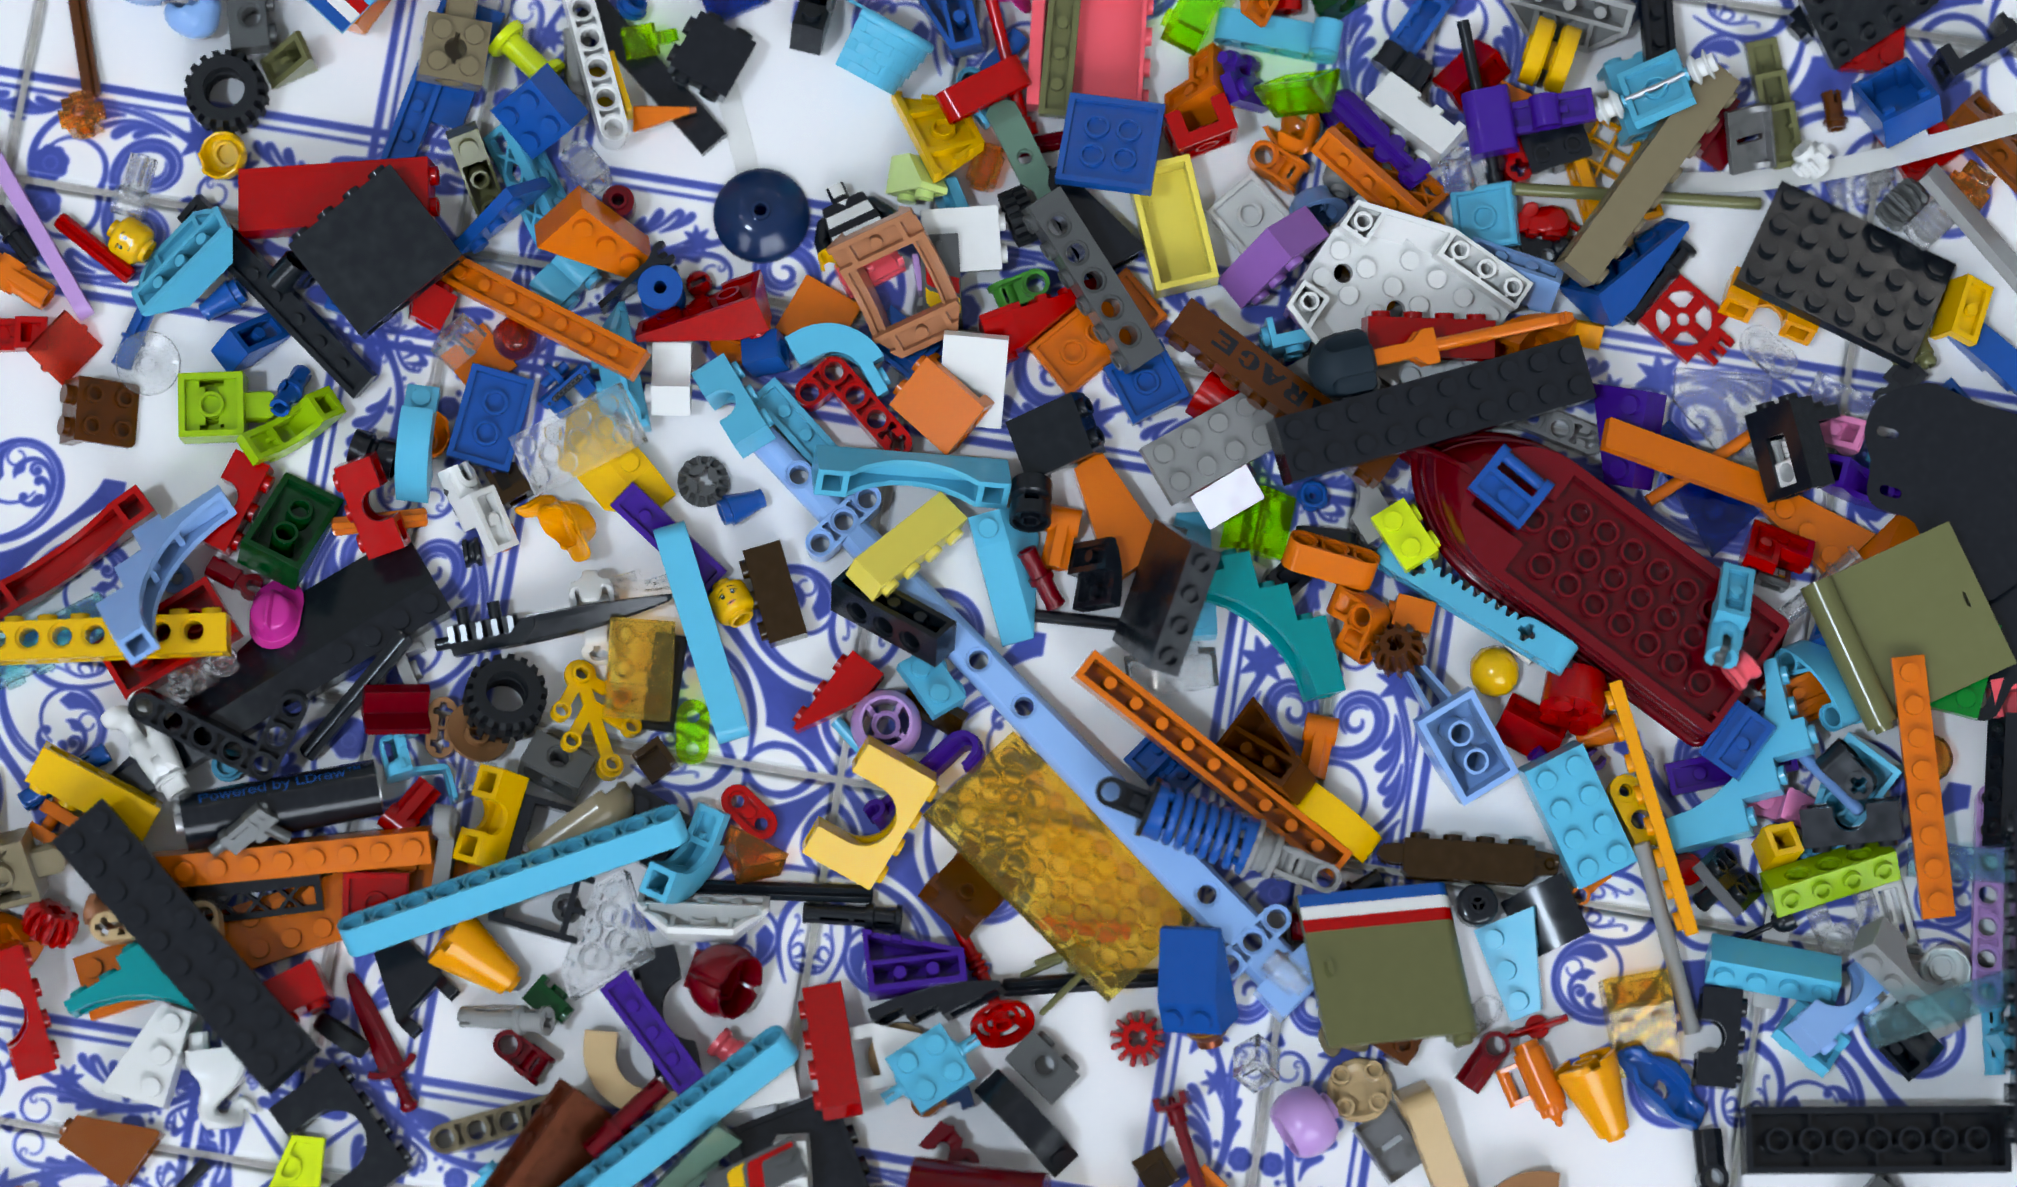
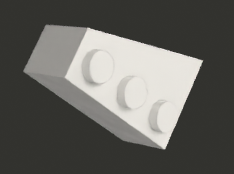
M1392 71L1369 94L1364 102L1390 128V135L1397 134L1403 137L1406 145L1414 151L1413 156L1416 159L1422 158L1426 160L1434 169L1461 141L1466 128L1460 121L1453 125L1441 116L1444 113V109L1437 104L1432 108L1421 98V93Z

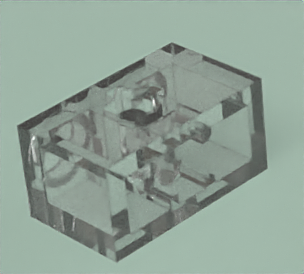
M585 138L579 143L578 141H573L563 149L560 161L564 173L576 187L580 185L593 196H597L613 183L609 167Z

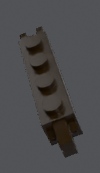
M1410 832V837H1404L1402 843H1384L1380 845L1379 850L1375 854L1378 861L1384 863V865L1387 863L1388 865L1401 866L1400 873L1406 880L1525 887L1534 877L1555 876L1559 870V855L1536 850V846L1528 845V840L1508 839V844L1495 843L1494 837L1477 836L1474 842L1462 841L1463 836L1456 834H1443V839H1430V833Z

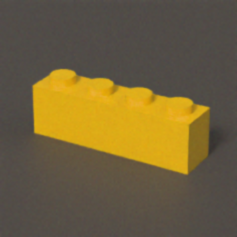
M48 741L45 742L24 780L30 784L29 788L42 796L50 794L60 799L58 803L61 806L74 812L79 809L85 813L103 798L114 808L142 842L163 805L162 801Z

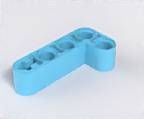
M1223 7L1218 12L1213 41L1228 47L1320 64H1335L1344 23L1331 17H1316L1314 23L1271 15L1266 27L1260 28L1242 14L1241 9Z

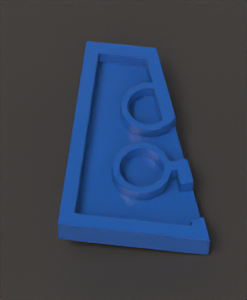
M543 176L506 187L454 242L455 246L462 254L471 251L473 254L482 251L487 247L488 241L494 235L504 229L508 223L552 187L549 181Z

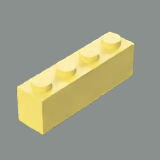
M940 491L858 555L845 575L872 602L882 594L888 597L899 586L900 583L898 581L904 577L907 580L911 579L920 570L922 562L926 560L930 563L939 556L943 550L941 547L946 543L949 546L955 544L964 534L961 529L968 518Z

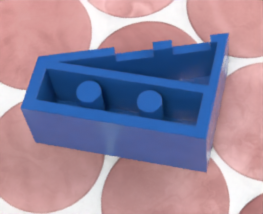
M917 0L953 59L985 52L973 0Z

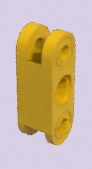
M1622 774L1608 784L1606 794L1634 852L1633 845L1644 841H1650V845L1658 847L1654 835L1648 837L1646 829H1637L1631 822L1633 813H1641L1645 817H1648L1645 804L1638 805L1633 786L1639 785L1637 778L1629 774ZM1620 787L1627 789V797L1620 794Z

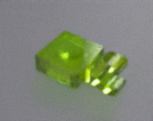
M654 22L627 26L620 29L627 60L661 54L659 46L670 45L673 42L679 41L677 28L656 31Z

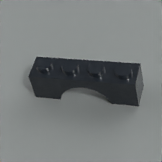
M674 944L636 952L637 961L631 962L634 980H641L644 994L663 1019L665 997L671 987L682 979ZM676 1035L702 1070L697 1043L694 1040L684 1039ZM652 1061L655 1076H662L663 1082L669 1083Z

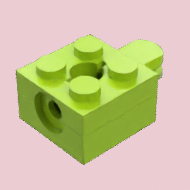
M243 371L178 373L179 438L184 444L237 442L236 439L239 435L249 430V423L270 422L277 418L270 410L272 407H269L275 395L270 391H248V377Z

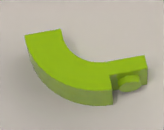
M328 385L306 394L291 408L289 414L285 417H277L268 423L243 432L236 441L253 466L268 460L272 463L312 441L338 421L347 411Z

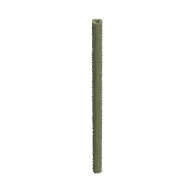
M1513 182L1511 192L1512 195L1601 200L1609 188ZM1662 191L1665 195L1659 203L1666 205L1760 210L1762 201L1760 197Z

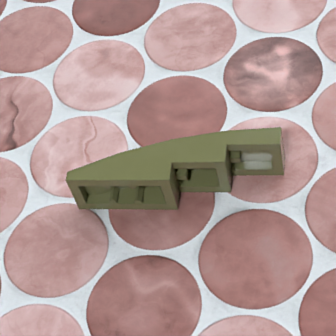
M1772 36L1745 42L1743 45L1755 102H1762L1772 106L1777 167L1773 168V170L1791 167L1795 163L1792 152L1802 141L1795 102L1791 100L1786 69L1782 67L1777 37Z

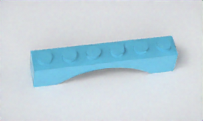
M816 445L811 468L814 495L847 497L858 491L873 487L889 485L914 486L941 491L961 499L974 507L1003 509L1007 508L1012 485L1009 463L1006 459Z

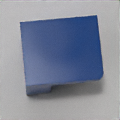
M777 328L769 329L764 335L755 339H750L749 337L741 339L742 365L753 377L757 378L790 370L789 347L785 342L784 336Z

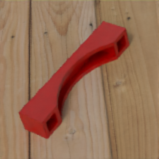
M135 484L111 501L95 518L63 544L31 565L0 580V622H4V617L22 616L133 537L132 531L158 515V512L142 490Z

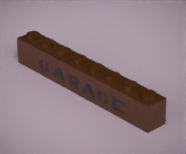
M1193 298L1189 300L1164 334L1169 339L1168 343L1174 349L1182 353L1186 351L1195 358L1194 362L1201 369L1207 372L1212 370L1221 377L1220 381L1227 388L1233 391L1239 390L1247 396L1249 404L1258 410H1266L1274 416L1273 419L1333 402ZM1399 455L1346 470L1353 474L1352 479L1365 488L1369 486L1374 489L1384 478Z

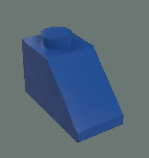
M267 312L229 328L210 351L226 372L242 371L257 363L288 340L291 335Z

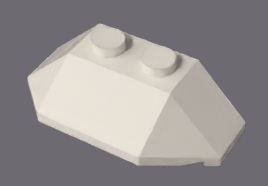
M639 892L637 898V909L669 941H677L680 945H693L696 942H709L710 945L735 943L769 913L770 896L693 894L690 898L678 904H664Z

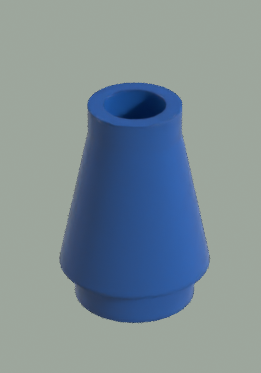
M234 278L231 281L225 280L198 307L205 319L210 321L215 317L244 307L243 303L248 301L249 298L242 285Z
M759 488L749 492L723 495L721 500L716 501V506L723 524L726 526L732 523L735 526L759 509L766 507L767 503L763 492Z

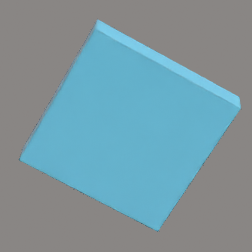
M1509 180L1450 191L1453 228H1456L1471 240L1475 236L1505 247L1521 245L1516 195H1512L1511 192L1513 181Z

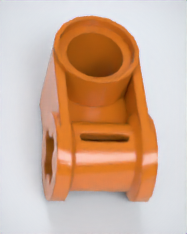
M1268 140L1256 142L1247 157V164L1251 170L1271 182L1280 191L1292 196L1296 193L1295 187L1302 175L1308 173L1311 169L1304 160L1288 153ZM1257 151L1267 152L1271 157V162L1267 164L1259 163L1255 158V153ZM1291 170H1294L1290 178L1287 179L1286 177L1288 176L1289 172Z

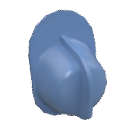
M1326 185L1301 191L1295 196L1289 207V214L1306 205L1321 225L1326 224L1327 227L1338 223L1348 211L1347 203L1343 199L1333 197Z

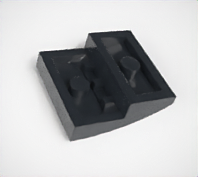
M1105 537L1073 543L1067 575L1078 579L1072 609L1084 613L1120 607L1122 597V566L1116 538Z
M1562 873L1500 902L1506 916L1536 906L1537 917L1535 919L1539 945L1538 957L1591 932Z

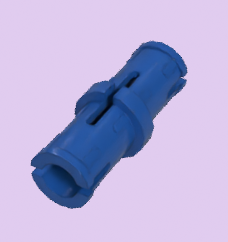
M296 365L293 367L288 378L282 380L277 388L278 393L269 404V407H272L270 410L274 415L285 417L289 414L293 404L300 401L303 397L304 388L312 378V375H309L311 371L306 366Z

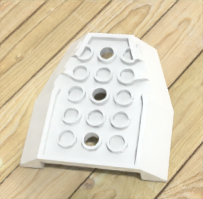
M1357 199L1331 230L1329 236L1325 239L1297 281L1286 307L1315 345L1321 338L1333 333L1357 328L1361 330V318L1371 316V311L1373 310L1387 311V306L1392 301L1399 303L1402 306L1403 312H1423L1422 318H1435V313H1454V319H1466V314H1485L1486 320H1496V326L1504 322L1510 312L1518 308L1534 283L1456 228ZM1344 265L1349 269L1350 278L1346 283L1338 282L1335 279L1334 270L1336 266ZM1406 360L1378 366L1376 371L1377 385L1373 391L1474 364L1477 361L1441 360L1440 363L1418 367Z

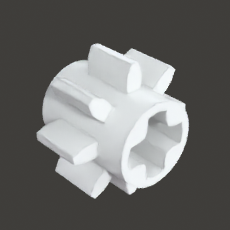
M1806 140L1800 143L1792 152L1795 163L1792 164L1791 168L1800 178L1804 176L1806 179L1809 177L1813 180L1818 179L1829 170L1831 164L1827 157L1832 152L1823 142L1818 143L1815 140L1812 143L1811 140Z

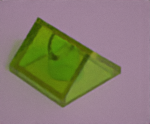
M1334 68L1283 74L1255 85L1254 90L1275 118L1331 112L1340 78V69Z
M1260 486L1265 498L1225 521L1219 548H1236L1237 552L1250 551V554L1254 556L1281 561L1287 544L1296 498L1268 486Z

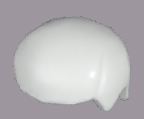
M1941 944L1932 947L1923 955L1920 960L1919 969L1920 976L1930 984L1940 985L1950 980L1960 989L1969 983L1972 966L1967 955L1957 946Z

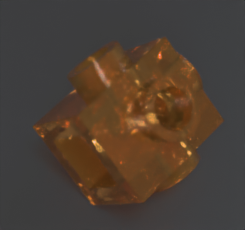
M84 90L75 91L68 95L69 98L60 99L63 109L58 111L60 125L62 129H67L73 139H89L105 132L103 120L107 119L103 101H98L92 92L87 93ZM84 112L80 116L75 115V113Z
M1971 158L1960 172L1954 169L1949 175L1950 179L1980 211L1991 197L1987 190L1996 179V176Z

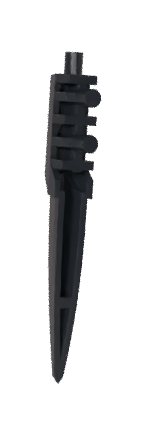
M672 594L618 599L527 614L525 617L520 618V620L518 613L502 616L499 600L487 602L489 619L485 618L473 622L470 621L468 606L455 608L458 624L447 627V637L435 639V648L437 651L451 649L453 656L459 658L552 640L597 628L644 612L670 601Z

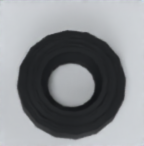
M321 1013L313 1024L314 1029L323 1037L355 1057L362 1058L369 1049L370 1043L364 1037L326 1013Z

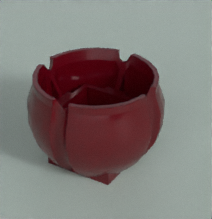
M720 943L704 950L696 949L683 986L689 989L694 1003L704 1013L713 1017L733 1020L743 1015L755 1001L757 994L754 991V987L761 986L762 965L747 949L735 944Z

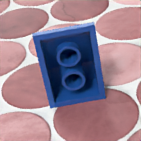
M1162 926L1160 928L1157 1003L1163 1032L1222 1035L1239 1018L1221 928Z

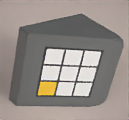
M1778 566L1773 575L1757 569L1754 584L1783 593L1790 586L1791 572Z

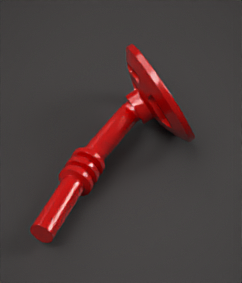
M951 927L961 948H964V954L967 958L965 963L970 964L968 969L969 971L973 970L972 977H977L978 981L992 980L988 973L990 967L984 965L986 960L981 959L983 954L977 951L971 937L965 940ZM1000 997L989 1001L988 1005L981 1008L974 1015L970 1023L971 1035L973 1033L976 1034L982 1044L981 1046L988 1048L1008 1047L1020 1042L1032 1031L1035 1024L1034 1013L1024 1002L1009 999L1001 1000ZM1015 1006L1022 1009L1025 1016H1020V1012ZM1009 1010L1012 1011L1015 1015H1010ZM991 1020L992 1026L988 1025L987 1021ZM982 1023V1027L989 1033L988 1035L983 1034L978 1029L979 1024ZM1014 1024L1019 1026L1014 1032L1000 1036V1032L1009 1030Z

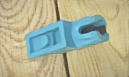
M1728 562L1723 563L1720 569L1718 591L1712 604L1711 619L1708 627L1704 656L1706 663L1723 667V669H1731L1736 666L1742 647L1744 630L1750 619L1756 570Z

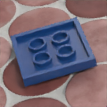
M1070 92L1055 174V184L1151 196L1166 104Z

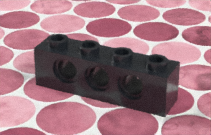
M849 567L832 581L831 611L935 668L955 650V620L897 589L888 597L882 594L872 602L845 575Z

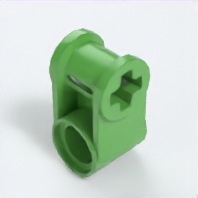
M1034 268L1016 276L997 281L987 287V291L989 294H993L998 308L1019 301L1022 307L1026 306L1036 295L1050 294L1051 285L1047 273L1041 269ZM1032 279H1040L1045 283L1043 290L1036 293L1028 290L1027 285ZM1003 293H1006L1010 303H1007Z

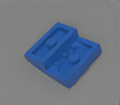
M1146 737L1123 759L1149 787L1156 777H1160L1163 781L1170 784L1171 791L1176 787H1180L1185 795L1201 781Z

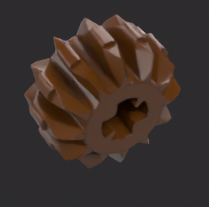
M1395 622L1393 629L1390 630L1383 626V635H1374V645L1370 649L1375 667L1378 670H1383L1388 678L1395 672L1400 679H1402L1406 671L1414 675V666H1423V656L1427 652L1422 634L1419 631H1414L1409 623L1402 629L1397 622Z

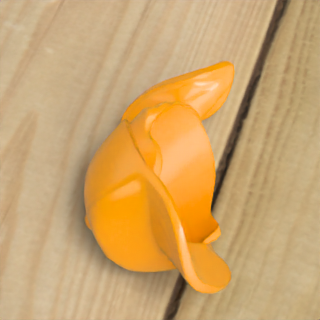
M540 495L514 509L518 515L524 518L537 516L544 532L556 540L561 549L567 550L574 561L583 562L590 557L591 552L588 542L596 533V522L583 505L573 501H560L552 495Z

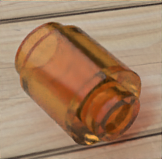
M984 142V151L971 159L965 177L970 182L969 186L981 192H988L989 188H996L1005 161L1003 157L1004 151L1001 147Z

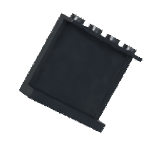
M390 164L386 167L381 165L374 169L368 175V182L360 188L356 185L349 189L342 196L343 202L335 208L331 205L324 209L317 216L319 221L310 228L304 226L295 232L291 237L293 241L288 245L357 333L364 339L368 338L466 259Z
M1155 518L1112 641L1148 669L1178 677L1222 553L1203 547L1186 536L1188 529Z
M813 1097L737 1127L729 1128L742 1140L738 1147L728 1153L732 1165L772 1146L777 1134L809 1133L813 1187H869L865 1175L870 1174L871 1171L865 1156L861 1155L858 1157L853 1144L859 1142L853 1125L846 1126L843 1118L824 1121L822 1110L815 1111Z

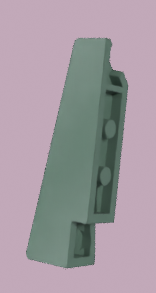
M719 1120L698 1140H695L651 1187H699L707 1178L706 1174L720 1165L719 1160L738 1147L742 1140Z

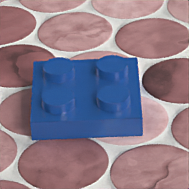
M1159 339V342L1165 351L1126 375L1123 370L1119 371L1113 363L1103 367V372L1132 426L1190 398V394L1161 339Z

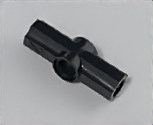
M1721 1128L1692 1131L1696 1164V1186L1708 1187L1704 1181V1176L1708 1170H1714L1720 1177V1183L1717 1187H1728L1729 1174L1725 1166Z

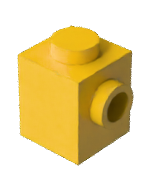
M1793 821L1782 824H1770L1759 830L1760 833L1751 843L1762 872L1796 862L1804 851Z

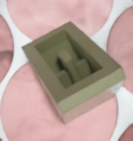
M295 31L260 60L272 89L280 88L319 71L301 31Z

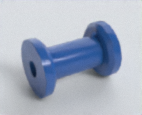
M654 265L641 274L637 290L642 308L648 317L668 310L673 306H678L680 309L685 308L686 295L682 279L673 268L666 265Z

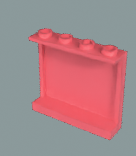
M1032 0L1028 76L1032 84L1027 87V112H1038L1048 0ZM1081 0L1072 92L1148 102L1149 90L1143 89V77L1149 78L1151 58H1144L1145 46L1151 47L1152 27H1146L1147 15L1153 16L1154 0Z

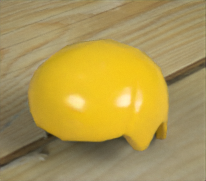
M229 131L212 133L204 139L198 153L202 165L201 171L216 180L232 179L237 176L238 169L245 168L248 158L247 149L240 136Z
M1494 645L1481 648L1470 661L1471 681L1484 695L1492 697L1506 695L1517 684L1519 678L1518 663L1515 657L1505 648Z

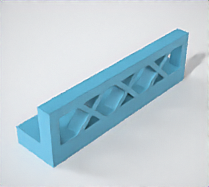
M500 124L486 135L483 140L506 186H512L543 176L546 177L552 186L535 200L534 209L528 206L520 213L537 247L534 225L561 202L567 194L545 150L532 160L505 127ZM501 135L504 136L507 142L506 153L501 151L496 141ZM513 163L518 164L521 170L520 181L515 180L512 174Z

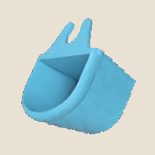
M846 0L862 10L835 64L894 96L898 87H902L904 81L910 78L912 72H916L920 63L923 64L927 55L933 52L934 45L854 0Z

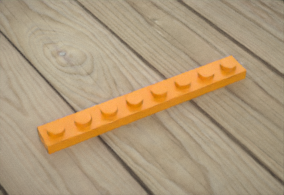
M1622 680L1611 682L1608 684L1609 691L1604 692L1609 711L1616 709L1619 722L1614 723V728L1619 742L1625 741L1629 753L1623 755L1628 773L1635 772L1639 785L1633 786L1638 805L1645 804L1648 817L1643 818L1648 837L1655 836L1658 848L1652 849L1657 867H1664L1668 880L1662 881L1667 900L1674 898L1677 911L1672 913L1676 930L1677 932L1683 930L1685 936L1699 933Z

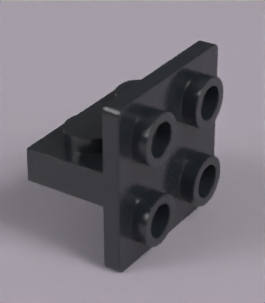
M1584 124L1519 136L1532 174L1552 169L1553 174L1564 172L1569 163L1591 157L1593 154Z

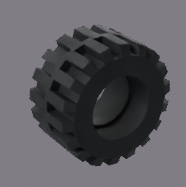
M225 49V54H221L219 50L212 51L213 57L207 58L206 55H203L199 58L202 62L199 66L195 63L191 66L192 75H186L185 83L187 88H184V95L187 99L186 103L197 122H200L202 127L208 132L210 129L213 132L229 131L234 134L236 131H240L243 135L248 132L246 127L252 125L255 128L259 124L257 120L259 116L264 118L267 112L264 107L269 105L270 100L267 94L269 92L268 85L256 63L252 59L248 60L245 54L239 52L238 55H235L233 50ZM224 79H237L243 82L245 86L244 94L237 104L228 108H218L211 105L209 101L210 92L218 82Z
M496 654L493 656L492 661L488 658L482 660L480 667L475 666L468 678L462 698V703H464L463 714L464 716H469L467 723L471 728L475 725L478 727L476 734L481 737L484 733L490 735L488 741L495 742L496 738H502V743H509L511 737H514L516 742L522 740L525 733L529 736L534 731L535 725L538 726L542 718L548 696V688L544 687L546 680L543 675L537 676L538 667L535 664L529 667L527 665L528 659L521 657V660L518 661L514 659L515 654H508L506 659H502L501 654ZM497 686L510 687L521 696L523 706L513 711L497 709L488 700L486 692Z

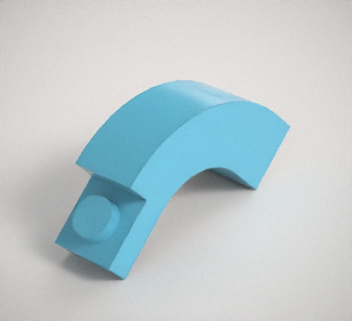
M818 323L803 327L784 337L786 344L801 369L825 357H843L858 366L878 399L889 394L887 388L891 384L889 377L883 367L878 369L875 367L876 364L884 360V355L878 346L862 332L842 324Z
M407 384L404 405L401 406L396 442L394 477L396 500L420 503L429 502L433 479L432 445L440 399V387Z
M698 802L688 828L689 839L679 846L677 851L667 860L650 861L639 892L664 904H678L695 894L709 878L724 851L725 845L721 844V840L731 815L707 803Z

